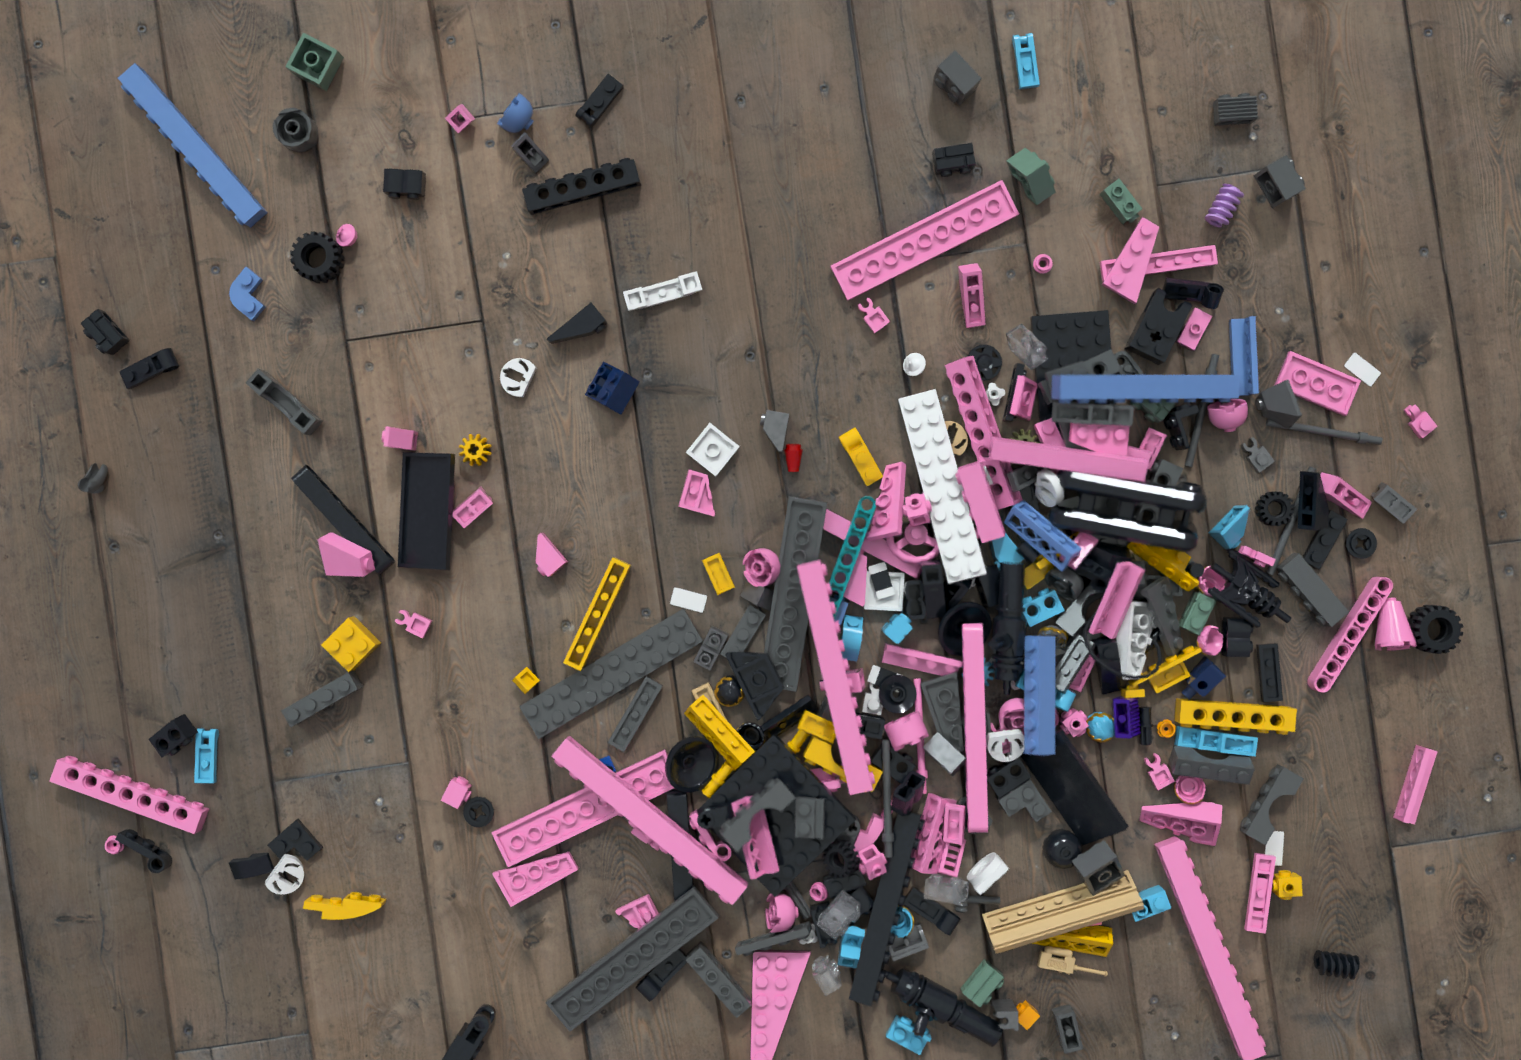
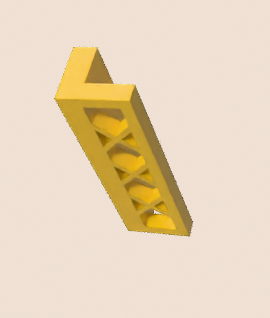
M704 695L699 697L685 711L684 714L714 745L716 750L735 770L755 752Z
M1099 925L1086 926L1031 944L1053 946L1107 957L1113 946L1112 928Z

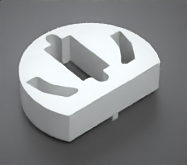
M523 358L510 360L501 370L500 381L502 387L506 392L515 397H524L537 367ZM521 361L525 362L528 366V372L526 371L525 367L520 364ZM511 368L524 374L525 381L521 380L519 383L506 377L507 374L504 371H509ZM509 387H511V388H519V387H520V389H519L518 391H509V390H508Z
M1047 468L1037 472V481L1035 483V496L1047 507H1053L1062 502L1064 490L1060 485L1058 477Z
M1021 729L988 733L986 747L994 759L1001 762L1013 761L1024 752V734ZM1005 739L1010 742V752L1007 753V756L1002 752V743L1005 742Z
M284 854L265 880L266 887L276 894L283 895L294 892L300 887L304 879V868L301 861L293 855ZM280 872H288L297 877L298 882L292 883L280 876ZM275 880L280 890L274 885L273 882Z

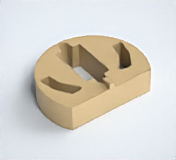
M945 421L947 430L949 426L955 424L957 430L951 447L953 454L960 456L968 444L967 433L960 424L953 421ZM963 439L965 440L960 448H955Z

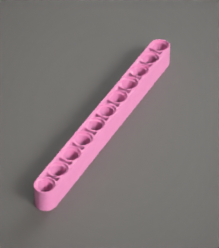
M982 623L962 624L968 833L988 832L983 626Z

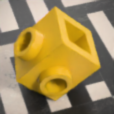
M1280 870L1273 876L1272 892L1283 900L1303 896L1302 877L1295 872L1291 873L1288 870Z

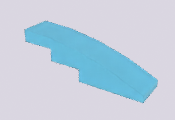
M1177 726L1174 745L1256 757L1258 737Z

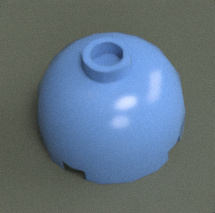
M518 93L504 111V116L498 120L497 125L511 133L520 132L523 128L528 130L533 123L531 119L533 114L531 103L522 94Z

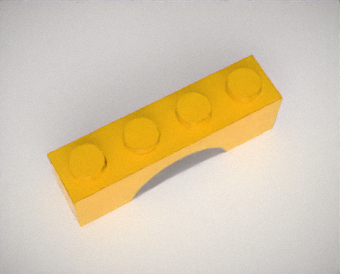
M812 735L803 753V757L806 758L805 761L813 766L816 764L822 766V770L830 775L834 772L840 776V780L847 783L843 766L838 764L832 757L831 743ZM871 764L867 766L869 772H873L875 783L872 784L874 790L883 771Z

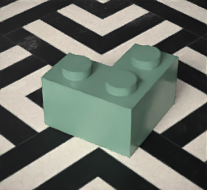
M1024 148L1006 160L1011 175L1022 183L1026 197L1034 204L1038 205L1056 193L1053 186L1055 181L1049 174L1048 170L1050 167L1044 159L1041 160L1035 152H1030L1027 148Z

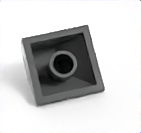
M1285 380L1262 391L1256 398V407L1261 411L1262 416L1285 428H1291L1302 416L1289 380Z

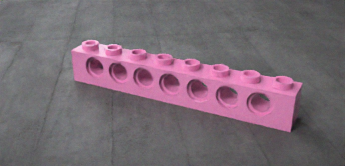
M974 356L965 357L945 365L947 377L950 379L953 394L959 405V412L965 423V430L971 440L972 450L975 452L977 461L981 460L983 467H987L993 481L990 488L997 509L1009 507L1023 501L1020 491L1013 492L1009 483L1007 473L1012 471L1010 462L993 460L988 456L987 449L989 450L990 437L1001 438Z
M66 756L56 761L49 782L192 834H196L203 828L209 808L203 807L204 804L200 802H189L183 796L167 794L168 791L164 789H153L147 783L131 781V777L115 775L109 769H98L95 764L79 762L73 756ZM75 770H76V771L78 772V774H79L78 778H77V777L75 776V774H74V771H75ZM93 776H94V777L96 778V780H97V783H96V784H94L93 781H92V777H93ZM110 783L114 784V791L110 788ZM128 790L132 791L133 797L129 796ZM146 796L150 797L151 804L147 803ZM164 802L169 805V811L164 808ZM182 809L186 810L187 817L183 816Z

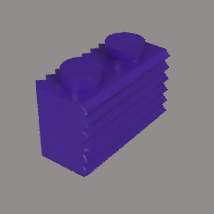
M1120 696L1113 699L1115 738H1133L1141 733L1139 731L1140 717L1138 715L1140 713L1138 712V697L1125 698Z

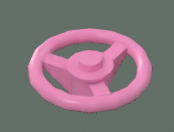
M909 521V525L904 532V538L896 543L894 542V536L886 538L887 545L892 553L903 562L914 565L921 564L922 561H931L940 553L936 539L928 536L927 529L923 524L911 526ZM907 544H924L934 547L926 555L917 557L906 555L900 550Z

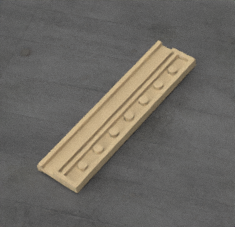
M1126 870L1124 871V877L1092 896L1083 883L984 913L982 918L994 951L998 954L1144 909L1143 900L1137 892L1129 871Z

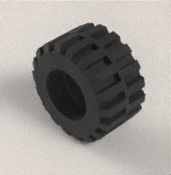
M311 231V234L306 232L303 234V238L298 237L296 239L298 243H293L292 245L294 251L290 250V255L293 256L290 261L294 264V270L300 276L315 283H328V279L332 281L336 279L334 275H340L339 269L344 267L341 261H345V256L341 254L343 250L339 247V244L321 232ZM317 248H324L326 252L324 263L319 267L312 268L309 263L310 254Z
M1423 605V607L1416 608V612L1409 614L1411 619L1407 618L1416 641V649L1423 652L1442 654L1448 653L1449 649L1454 650L1456 648L1455 643H1460L1459 636H1463L1460 628H1463V624L1459 623L1461 618L1455 616L1456 612L1454 610H1449L1445 606ZM1436 618L1440 624V633L1432 640L1428 635V625Z

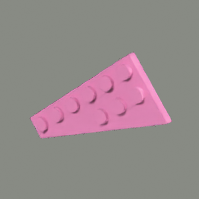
M754 951L751 1060L773 1059L808 962L810 951Z

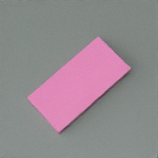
M1289 351L1275 385L1289 380L1296 397L1342 416H1347L1361 380Z

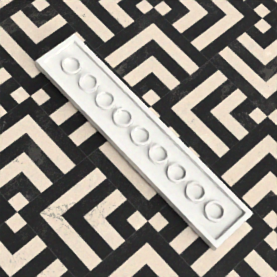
M936 389L900 398L898 401L922 490L926 500L931 502L932 511L929 512L947 582L951 584L986 575L971 516H969L968 504L964 502L962 496L963 486L958 484L955 473H958V468Z

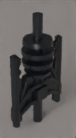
M1232 548L1227 549L1228 557L1233 560L1232 573H1229L1215 562L1211 565L1210 569L1227 580L1223 590L1219 591L1215 587L1208 588L1207 593L1219 603H1223L1256 628L1261 626L1259 618L1253 617L1250 612L1247 613L1246 609L1240 605L1248 604L1251 609H1255L1256 613L1262 614L1265 618L1276 615L1286 623L1291 620V616L1279 609L1281 600L1275 597L1273 592H1268L1267 588L1260 587L1257 578H1262L1263 582H1267L1271 588L1279 587L1280 583L1247 560L1241 553Z

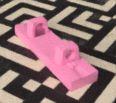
M1254 853L1244 927L1246 931L1266 934L1276 861L1274 855Z

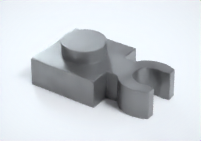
M1251 437L1249 438L1251 447L1249 448L1243 443L1241 448L1245 452H1249L1250 455L1246 459L1254 470L1260 473L1275 461L1265 447L1261 446L1258 448L1256 439Z

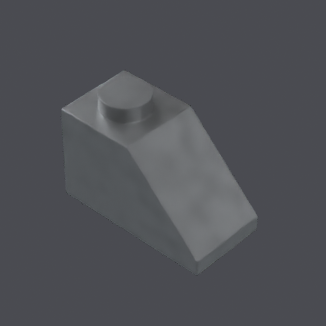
M766 410V414L761 416L760 425H764L763 431L777 451L782 453L789 414Z

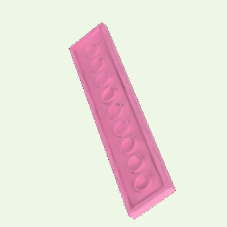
M1003 180L831 265L830 268L846 300L849 301L1018 216L1019 212Z
M665 749L616 772L619 777L647 800H651L674 789L665 774V763L668 756ZM583 788L493 831L492 835L507 867H510L617 816L609 803L606 805L599 799L598 794Z

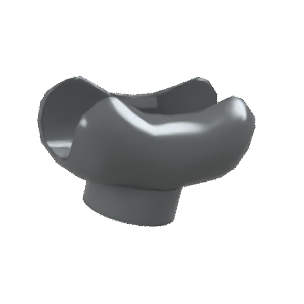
M96 463L92 464L86 475L79 480L78 488L83 492L93 494L102 492L105 489L104 481L108 475L107 466L102 464L99 470Z

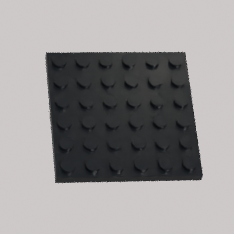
M776 734L761 746L697 810L699 815L706 808L733 803L743 797L753 796L757 792L761 793L765 789V784L771 779L775 780L777 778L781 780L794 795L795 799L782 811L774 808L764 809L779 871L763 874L757 878L774 897L857 819ZM797 796L816 799L825 798V837L823 839L795 837ZM720 827L710 828L723 843L730 846L731 851L747 867L743 847L736 852L718 832L721 830ZM750 843V851H751V852L753 851V845H752V843ZM755 862L754 866L757 872L759 871L757 862Z

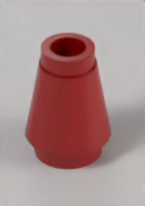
M786 444L784 453L788 472L799 471L803 452L801 444Z

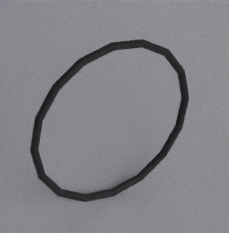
M1094 617L1087 621L1083 630L1084 644L1091 657L1104 669L1117 676L1134 680L1148 678L1158 671L1162 656L1160 646L1152 634L1150 638L1157 649L1158 655L1156 667L1148 674L1133 676L1120 673L1108 667L1094 654L1087 639V630Z

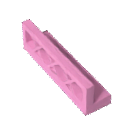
M1129 561L1117 563L1090 626L1089 633H1102L1110 639L1116 638L1143 577L1144 569Z
M885 643L881 661L882 663L940 676L955 671L958 672L959 667L962 668L963 664L958 659Z
M1418 745L1415 746L1393 818L1415 825L1437 751Z
M928 793L922 814L924 815L923 820L926 821L925 827L919 833L918 839H921L918 850H915L913 856L916 858L914 870L925 874H937L945 842H943L946 803L956 804L957 800ZM943 823V827H942V829L939 831V827H940V825ZM938 841V845H937V847L934 849V845H935V843ZM933 860L932 867L928 868L930 862Z
M746 796L731 803L734 816H736L735 812L740 808L739 805L742 804L746 807L751 802L750 798L752 796ZM762 809L752 817L749 826L752 839L743 846L750 879H756L763 874L779 871L765 811ZM750 843L753 845L752 852L750 851ZM755 862H757L759 871L757 872L754 866Z

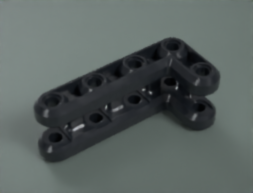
M1059 470L1057 472L1061 487L1076 490L1081 494L1078 508L1055 505L1050 509L1048 519L1053 526L1183 552H1191L1196 548L1198 542L1197 529L1194 523H1188L1190 512H1197L1199 514L1205 509L1207 497L1201 485L1191 482H1180L1176 486H1169L1147 481L1141 482L1067 470ZM1103 495L1120 500L1117 515L1113 514L1111 516L1094 511L1096 496L1101 497ZM1136 503L1157 505L1160 508L1157 522L1148 523L1133 518ZM1184 510L1182 520H1175L1176 511Z

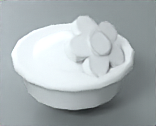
M911 353L905 358L903 363L905 373L910 376H918L924 371L926 366L924 357L919 353Z

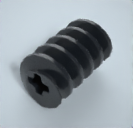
M1317 950L1314 954V966L1318 969L1319 975L1323 976L1326 970L1328 977L1334 974L1338 978L1341 974L1343 979H1346L1348 975L1351 980L1355 979L1360 966L1357 955L1337 954L1336 952L1330 953L1328 951L1322 952L1321 950Z

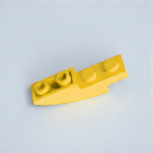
M351 892L343 898V901L339 897L325 899L321 895H311V897L304 901L303 909L322 911L321 919L343 920L371 913L381 908L386 903V899L381 898L380 895L362 896V893Z

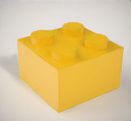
M353 616L348 617L321 646L348 672H351L381 642Z

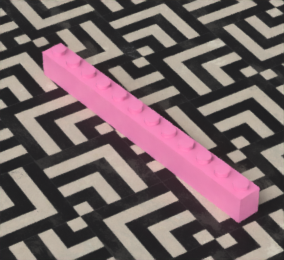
M820 560L798 564V573L849 794L853 795L873 790L872 784L875 783L873 772H869L867 766L871 765L869 753L865 754L863 746H867L864 734L860 735L859 728L862 727L860 715L856 716L855 709L858 708L856 697H852L850 690L854 689L852 679L847 678L846 675L849 666L847 659H843L841 653L845 651L843 640H838L837 633L841 631L839 622L834 621L833 614L836 613L834 602L829 601L828 595L832 594L830 583H825L824 576L827 575L826 566L821 564Z
M568 736L554 752L552 757L559 767H565L569 770L571 777L581 780L584 783V787L588 791H594L598 794L599 799L604 804L608 805L609 803L617 815L626 817L633 828H639L643 831V835L652 842L654 840L662 852L671 854L678 865H684L689 869V873L694 878H700L705 882L704 886L710 891L714 890L717 892L719 898L724 903L733 905L747 888L748 882L571 736Z
M1173 836L1154 844L1238 1056L1241 1060H1254L1266 1055L1264 1050L1266 1044L1262 1036H1259L1257 1033V1029H1259L1258 1024L1254 1018H1251L1249 1012L1252 1009L1248 1001L1244 1000L1242 995L1245 993L1241 983L1236 980L1237 971L1233 964L1230 965L1228 960L1230 954L1227 948L1222 945L1221 940H1223V936L1214 925V922H1216L1215 916L1212 911L1208 910L1207 905L1209 901L1200 890L1202 884L1199 877L1194 875L1192 869L1195 866L1191 858H1188L1185 851H1188L1185 842Z

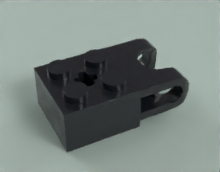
M1161 288L1153 291L1125 346V349L1157 365L1165 363L1192 308L1191 303L1184 301L1178 305L1174 312L1168 311L1163 303L1166 292ZM1150 335H1154V336H1155V341H1154V342L1151 341V340H1152V337H1150Z
M481 1005L470 1023H464L442 1060H474L484 1044L482 1039L496 1015V1011L491 1005ZM488 1011L490 1013V1018L481 1014V1012Z

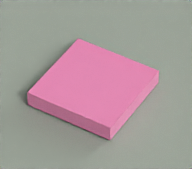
M1018 375L1010 414L1023 420H1031L1037 392L1036 382L1025 376Z

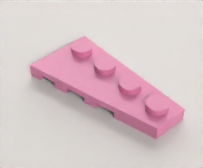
M1142 217L1102 283L1103 286L1133 304L1137 303L1159 226Z
M903 462L890 464L885 467L880 485L881 494L876 498V511L870 522V531L865 536V539L868 541L901 535L906 464Z
M566 852L495 871L492 875L510 907L577 871L579 868L571 853Z

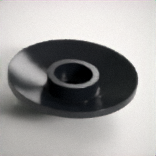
M892 675L886 678L879 688V700L882 706L892 713L908 711L916 700V688L913 682L902 675ZM895 690L899 691V695L897 697L893 696V692Z

